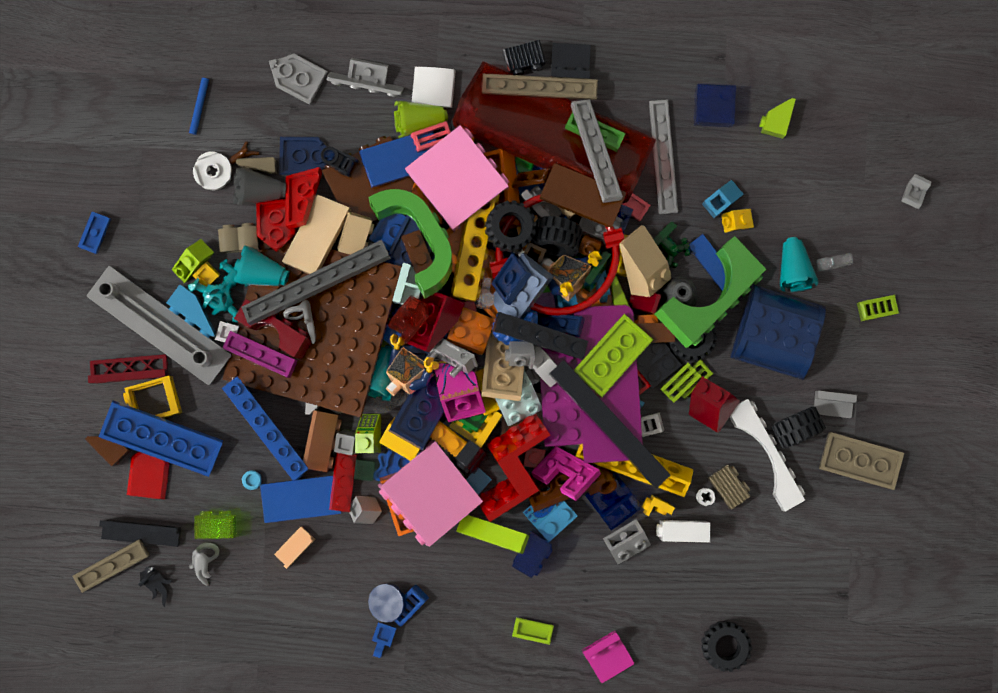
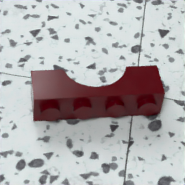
M245 299V301L243 302L242 306H244V305H246V304H248V303H250V302H252V301H250V300H248V299ZM242 306L234 317L235 320L255 331L263 326L273 325L279 333V348L292 357L302 360L312 343L311 338L308 337V332L301 328L295 329L292 327L294 323L286 318L281 320L278 318V313L250 326L247 323Z

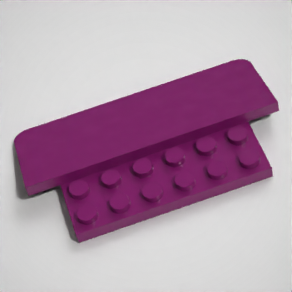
M595 306L574 313V316H583L585 318L581 336L577 337L588 341L584 358L623 314L634 322V314L629 306ZM541 347L556 365L564 360L574 370L582 361ZM636 359L602 398L598 394L596 395L643 445ZM540 377L543 424L550 433V436L544 439L545 447L583 444L584 463L629 461L557 383L550 388Z

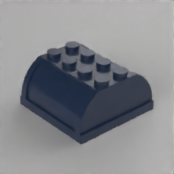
M752 284L730 358L804 380L814 358L825 320L826 307Z

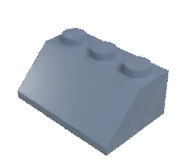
M523 252L520 258L532 275L512 304H505L497 291L490 298L498 312L524 319L554 277Z

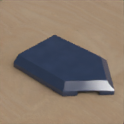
M280 137L279 175H291L318 167L324 170L325 164L321 159V151L327 146L318 137ZM333 152L325 154L327 161H332L335 158Z

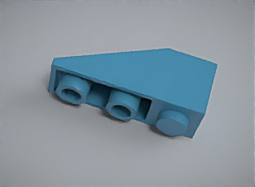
M179 285L166 302L170 305L169 310L177 316L181 313L186 317L184 321L192 327L196 324L201 328L199 332L207 338L210 336L216 338V332L205 309L202 308L203 305L199 297L184 286Z

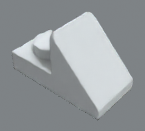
M538 346L534 349L535 360L533 369L551 388L557 382L549 373L557 365Z

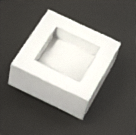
M220 321L215 340L225 342L229 332L237 333L239 326Z

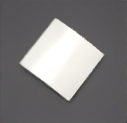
M415 67L412 102L452 108L456 70Z

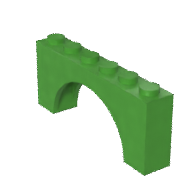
M735 236L715 253L724 268L725 284L720 297L714 304L706 307H691L672 297L654 314L686 348L692 344L696 346L703 339L701 335L704 332L706 334L715 327L713 323L716 320H722L728 314L726 310L735 307L739 303L738 298L741 295L744 297L750 292L752 283L756 285L763 278L761 274L766 268Z

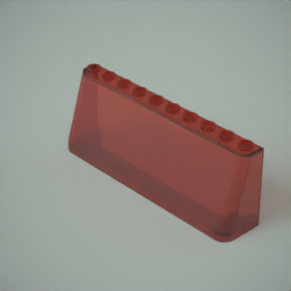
M483 61L460 98L453 118L454 127L457 128L461 125L463 129L467 128L474 138L540 168H550L552 170L555 163L595 179L581 136L565 129L573 112L571 108L572 101L566 98L482 94L483 74L513 75ZM594 112L597 121L625 133L618 151L615 152L607 148L620 190L627 192L623 203H627L642 174L656 139Z

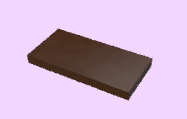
M554 163L539 199L612 229L627 192L621 190L622 200L603 203L595 179Z

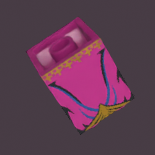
M442 360L439 361V368L434 370L440 401L447 421L452 422L486 413L475 367L469 374L460 371L453 378L449 373L453 370L454 366Z

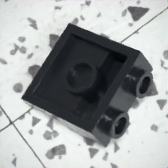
M665 342L650 343L637 358V369L649 382L651 389L682 366Z

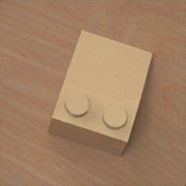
M641 225L619 243L631 295L651 297L671 279L668 261L645 226Z

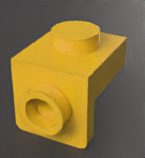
M751 209L733 210L721 215L725 233L754 228Z

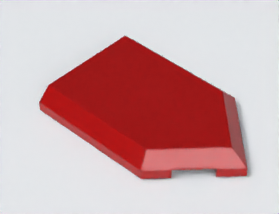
M286 199L256 203L257 237L276 252L296 234L295 228L288 229L285 226Z
M138 451L131 457L127 495L165 499L170 463Z

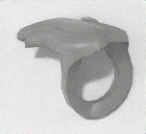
M303 300L299 306L290 307L283 314L284 318L288 320L304 318L312 344H314L316 337L311 304L308 300ZM303 311V314L300 316H288L290 313Z
M212 543L199 545L193 551L192 564L189 565L190 569L195 568L196 576L206 586H209L206 578L211 577L208 573V563L219 556L218 546ZM208 548L214 550L215 554L212 557H207L204 553L200 552Z

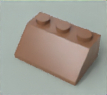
M313 410L303 459L308 469L328 472L329 468H333L334 457H332V452L335 448L336 432L340 431L342 420L339 419L340 415Z

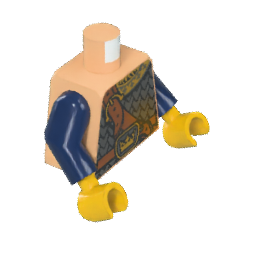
M593 251L588 257L584 258L562 255L556 262L547 258L543 262L542 267L554 276L548 284L551 294L561 295L569 302L583 287L584 280L591 272V266H598V260L602 259L599 252Z
M393 334L390 337V342L394 347L391 349L386 372L392 382L386 387V390L395 396L400 389H403L408 394H412L417 390L427 387L434 376L433 370L439 368V363L434 361L432 357H427L423 361L404 347L401 349L400 346L405 344V338L399 337L398 339V335Z

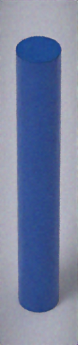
M207 78L201 79L189 130V133L193 135L197 134L209 83Z

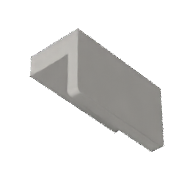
M815 391L814 407L817 408L820 415L851 418L853 403H856L857 395Z

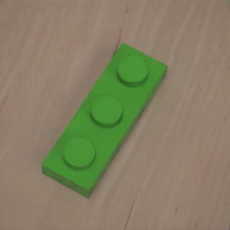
M572 112L565 129L580 135ZM597 121L606 148L617 152L625 133Z

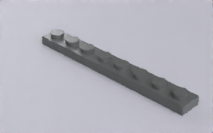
M380 240L242 306L247 323L251 326L391 259L384 242Z

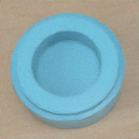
M248 471L242 477L243 486L249 490L257 489L262 483V477L257 471Z

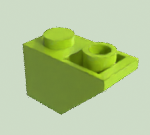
M200 239L185 249L172 268V271L186 283L206 261H209L214 252Z

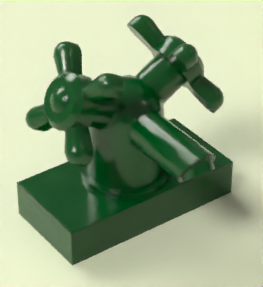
M673 221L653 239L657 246L667 255L666 260L670 268L678 266V263L673 262L679 252L684 251L685 257L690 255V246L687 238H682V244L677 245L670 238L669 234L677 227Z

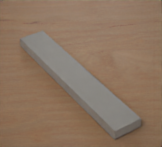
M590 99L574 101L571 103V108L602 202L622 200L623 196Z
M668 100L649 101L659 215L678 213L669 104Z

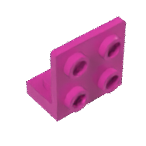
M615 630L582 649L584 656L589 661L601 683L634 665L632 658Z

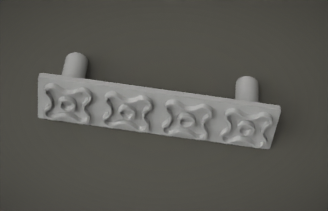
M111 266L106 268L87 294L89 299L207 385H211L231 357L229 352L189 325L181 317L174 314L166 306Z

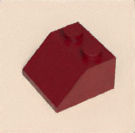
M702 376L691 392L689 416L719 433L740 401L730 392Z

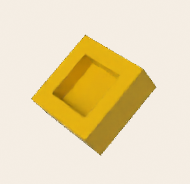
M206 261L192 276L195 279L199 278L198 282L207 286L208 284L211 285L219 277L220 273Z

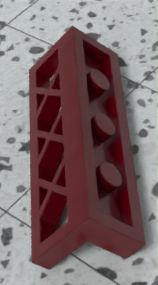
M167 355L90 361L91 375L88 376V383L98 384L156 379L169 376ZM155 359L163 360V369L155 370L150 365ZM136 361H141L146 365L142 371H135L131 367ZM119 362L127 367L123 373H116L112 368ZM103 364L107 371L104 374L96 375L95 365Z

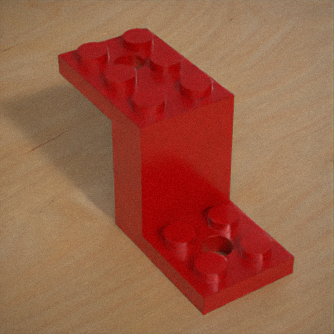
M536 413L526 417L523 422L509 428L506 433L495 437L487 444L508 478L480 495L483 501L480 507L489 522L539 491L518 458L519 455L550 436V433Z

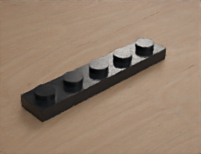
M502 312L497 313L492 330L583 360L588 345L587 340Z

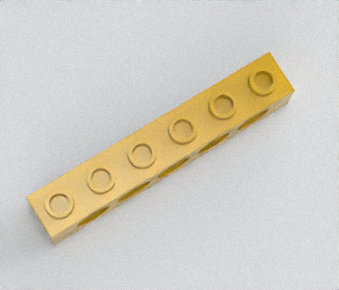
M500 194L487 203L486 210L479 209L464 222L450 292L451 298L474 302L480 296L481 287H478L479 281L483 279L485 268H482L483 261H486L488 257L486 246L489 237L485 234V222L494 205L498 203ZM476 219L483 221L484 226L482 229L475 225ZM473 237L480 241L478 248L474 247L471 243ZM469 256L476 259L474 267L468 264ZM466 275H469L472 278V284L470 286L464 283V277Z
M583 444L578 446L575 456L584 460ZM653 455L670 474L658 488L685 497L691 484L693 469ZM630 461L593 463L650 484Z

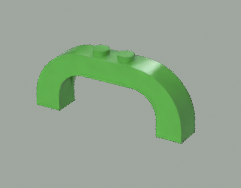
M384 190L370 196V207L379 221L393 214H405L416 222L435 254V259L427 269L414 275L415 283L424 298L438 292L450 277L452 271V252L448 241V233L444 227L441 228L438 223L440 221L436 213H432L420 197L405 190Z

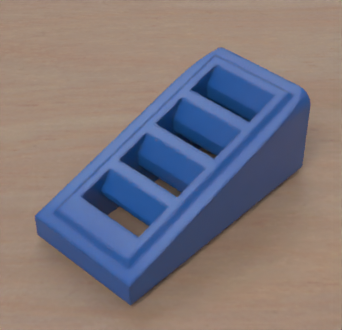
M414 585L405 594V599L408 598L415 607L406 600V608L410 613L405 610L402 614L405 618L399 617L395 620L400 627L429 599L417 585Z

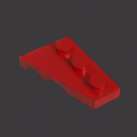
M320 167L286 176L285 226L288 229L307 224L322 176V169Z

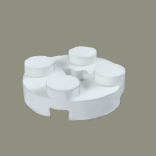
M206 152L197 159L193 168V175L196 182L203 188L212 191L219 190L231 181L232 166L229 160L222 154ZM211 166L218 169L215 176H212V174L208 175Z

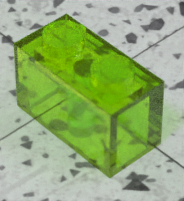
M200 511V515L194 516L195 539L236 538V514H231V511H219V514L212 515V511Z

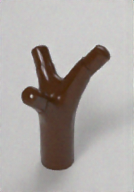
M245 141L243 147L236 154L228 158V160L233 165L237 159L259 155V152L248 151V142Z

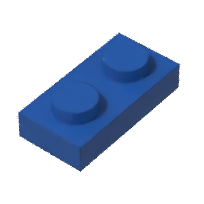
M91 212L78 247L98 254L111 219Z

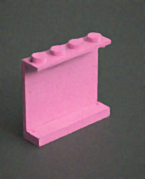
M461 125L405 168L409 176L454 232L460 228L459 225L489 201L505 189L506 191L509 189L507 185L509 180L503 173L499 175L495 170L497 165L494 161L484 156L485 150L479 143L475 144L471 139L473 137L471 132L467 128L463 129Z
M430 441L426 444V449L384 484H378L381 489L379 491L380 495L385 500L389 499L393 504L391 506L392 510L397 515L401 514L405 519L403 523L409 530L413 529L415 531L417 541L421 545L425 544L429 547L483 502L435 441Z

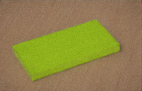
M623 314L574 371L602 398L653 339L628 316Z

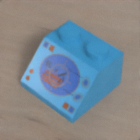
M565 501L534 512L532 505H530L523 512L548 542L577 517L576 513Z

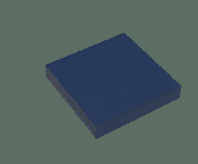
M512 252L491 284L504 303L511 305L532 274L518 254Z

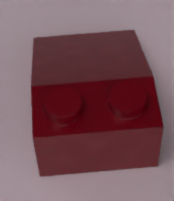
M438 292L427 298H424L422 295L405 338V343L430 352L458 322L465 303Z

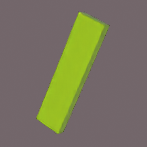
M470 515L465 516L459 522L456 530L458 533L523 554L529 539L527 534Z

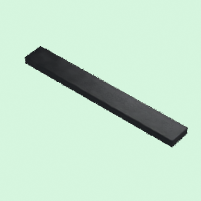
M564 360L549 373L557 384L655 489L670 476L668 471Z

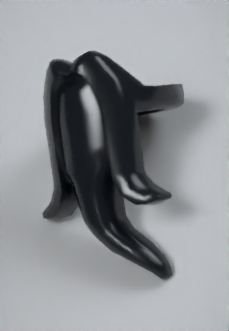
M146 567L144 571L140 572V582L138 585L140 587L145 585L153 593L152 599L157 597V589L162 594V605L165 607L167 590L162 583L169 584L172 582V579L166 580L155 568Z

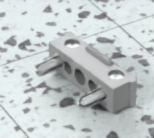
M443 338L427 356L437 357L454 366L453 370L449 373L453 378L460 371L469 374L474 367L478 366L474 354Z

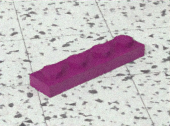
M233 331L229 332L223 349L287 378H291L298 361Z

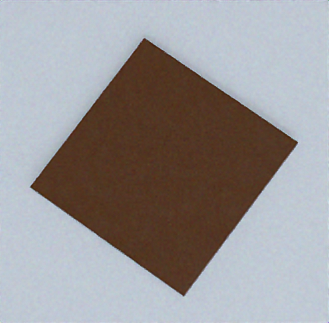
M290 239L278 252L261 240L260 250L258 251L290 272L286 285L309 275L282 262L293 240ZM331 249L322 268L350 254ZM382 262L305 299L311 304L316 340L314 344L311 343L302 360L292 357L279 348V333L273 325H266L255 331L238 322L237 326H239L237 334L298 361L291 378H287L230 352L231 357L227 362L222 380L230 382L235 377H239L247 387L362 418L402 266ZM250 285L248 286L245 299L250 301L257 300L284 286ZM302 301L290 307L299 306ZM286 309L278 312V318L281 320L284 318L283 312ZM303 311L290 313L288 316H300L301 314H303ZM304 318L289 320L294 323L292 327L295 329L301 328L308 332Z

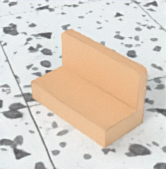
M301 526L274 555L285 564L284 567L287 569L316 539Z

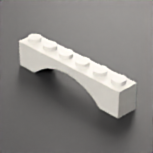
M745 399L739 402L729 418L736 428L753 436L767 452L774 472L773 496L781 510L787 511L805 501L803 497L805 492L800 485H796L794 478H796L791 468L787 469L783 453L781 451L778 452L774 445L777 443L774 437L766 432L765 428H767V425L763 418L757 416L756 411L758 409L753 401Z

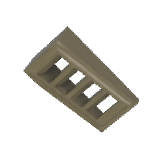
M274 157L236 160V164L240 167L277 175V160Z

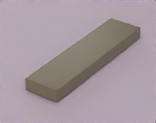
M138 539L74 574L72 577L83 593L147 558L150 554L142 540Z

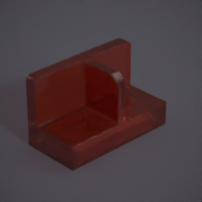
M410 295L388 322L389 328L402 335L404 343L407 344L429 318L427 304Z

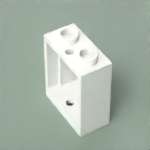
M660 520V524H656V536L662 541L710 542V522Z

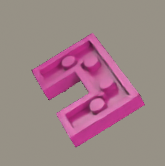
M557 446L531 472L534 478L546 485L559 472L567 475L570 478L562 485L560 490L562 494L575 501L580 498L601 474L600 470L596 467L584 463L583 460Z

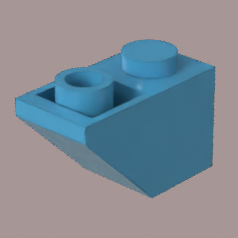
M730 180L707 198L702 205L715 218L744 194Z

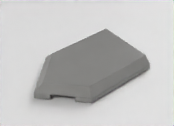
M296 54L269 61L276 87L309 105L314 100L328 71Z

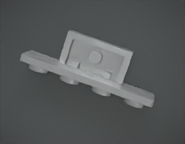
M356 58L350 59L348 75L330 72L327 76V81H331L334 85L346 84L350 85L353 89H368L372 93L385 92L392 97L401 96L404 91L402 86L386 83L389 65Z

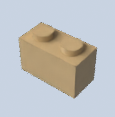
M348 211L337 247L339 252L351 255L368 246L366 239L368 234H372L374 228L370 217Z

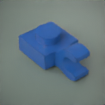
M378 622L372 641L377 642L373 656L381 658L384 646H391L397 628Z

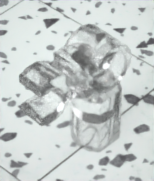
M846 253L815 260L817 272L853 265L852 254Z
M484 277L482 279L481 292L476 303L477 308L489 310L490 306L494 305L495 296L490 292L492 278Z

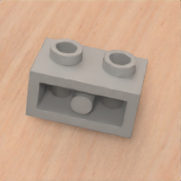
M636 519L603 538L617 564L626 561L651 545Z

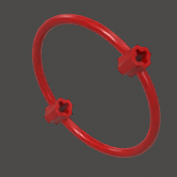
M541 194L524 201V207L528 208L543 202V200L539 199ZM508 216L500 229L505 236L516 219L513 216ZM605 226L607 232H603L606 248H612V261L605 281L591 297L579 304L563 308L546 307L535 303L531 310L546 315H569L580 312L596 303L607 292L615 279L620 260L619 243L625 239L622 228L615 229L612 226L611 229ZM498 247L495 251L496 261L490 262L493 278L496 277L508 259H503V251H500Z

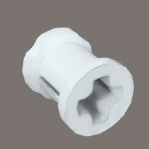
M707 488L700 489L696 494L698 503L704 506L712 505L715 501L714 492ZM702 493H709L708 497L710 498V500H705L703 502V497L701 496Z

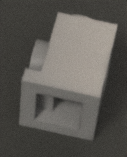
M510 341L509 348L505 350V361L509 362V366H528L529 369H533L535 360L534 345L524 341Z

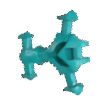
M225 259L220 263L219 269H223L229 274L223 277L224 281L222 284H208L205 286L198 283L199 278H197L188 285V289L190 292L197 290L203 293L204 302L202 308L205 309L207 305L213 308L212 315L228 311L233 316L232 322H238L234 319L238 310L232 305L234 302L230 294V289L234 286L236 287L237 284L234 282L237 271L227 263L228 259Z

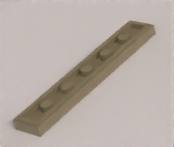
M483 74L482 94L597 100L598 80Z

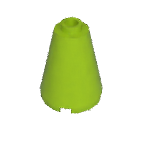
M396 101L394 105L398 106V111H394L396 132L401 133L398 138L409 136L413 132L448 121L447 110H444L442 106L407 101Z

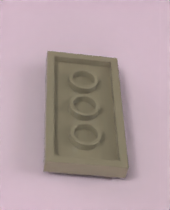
M829 432L819 469L895 490L904 453Z

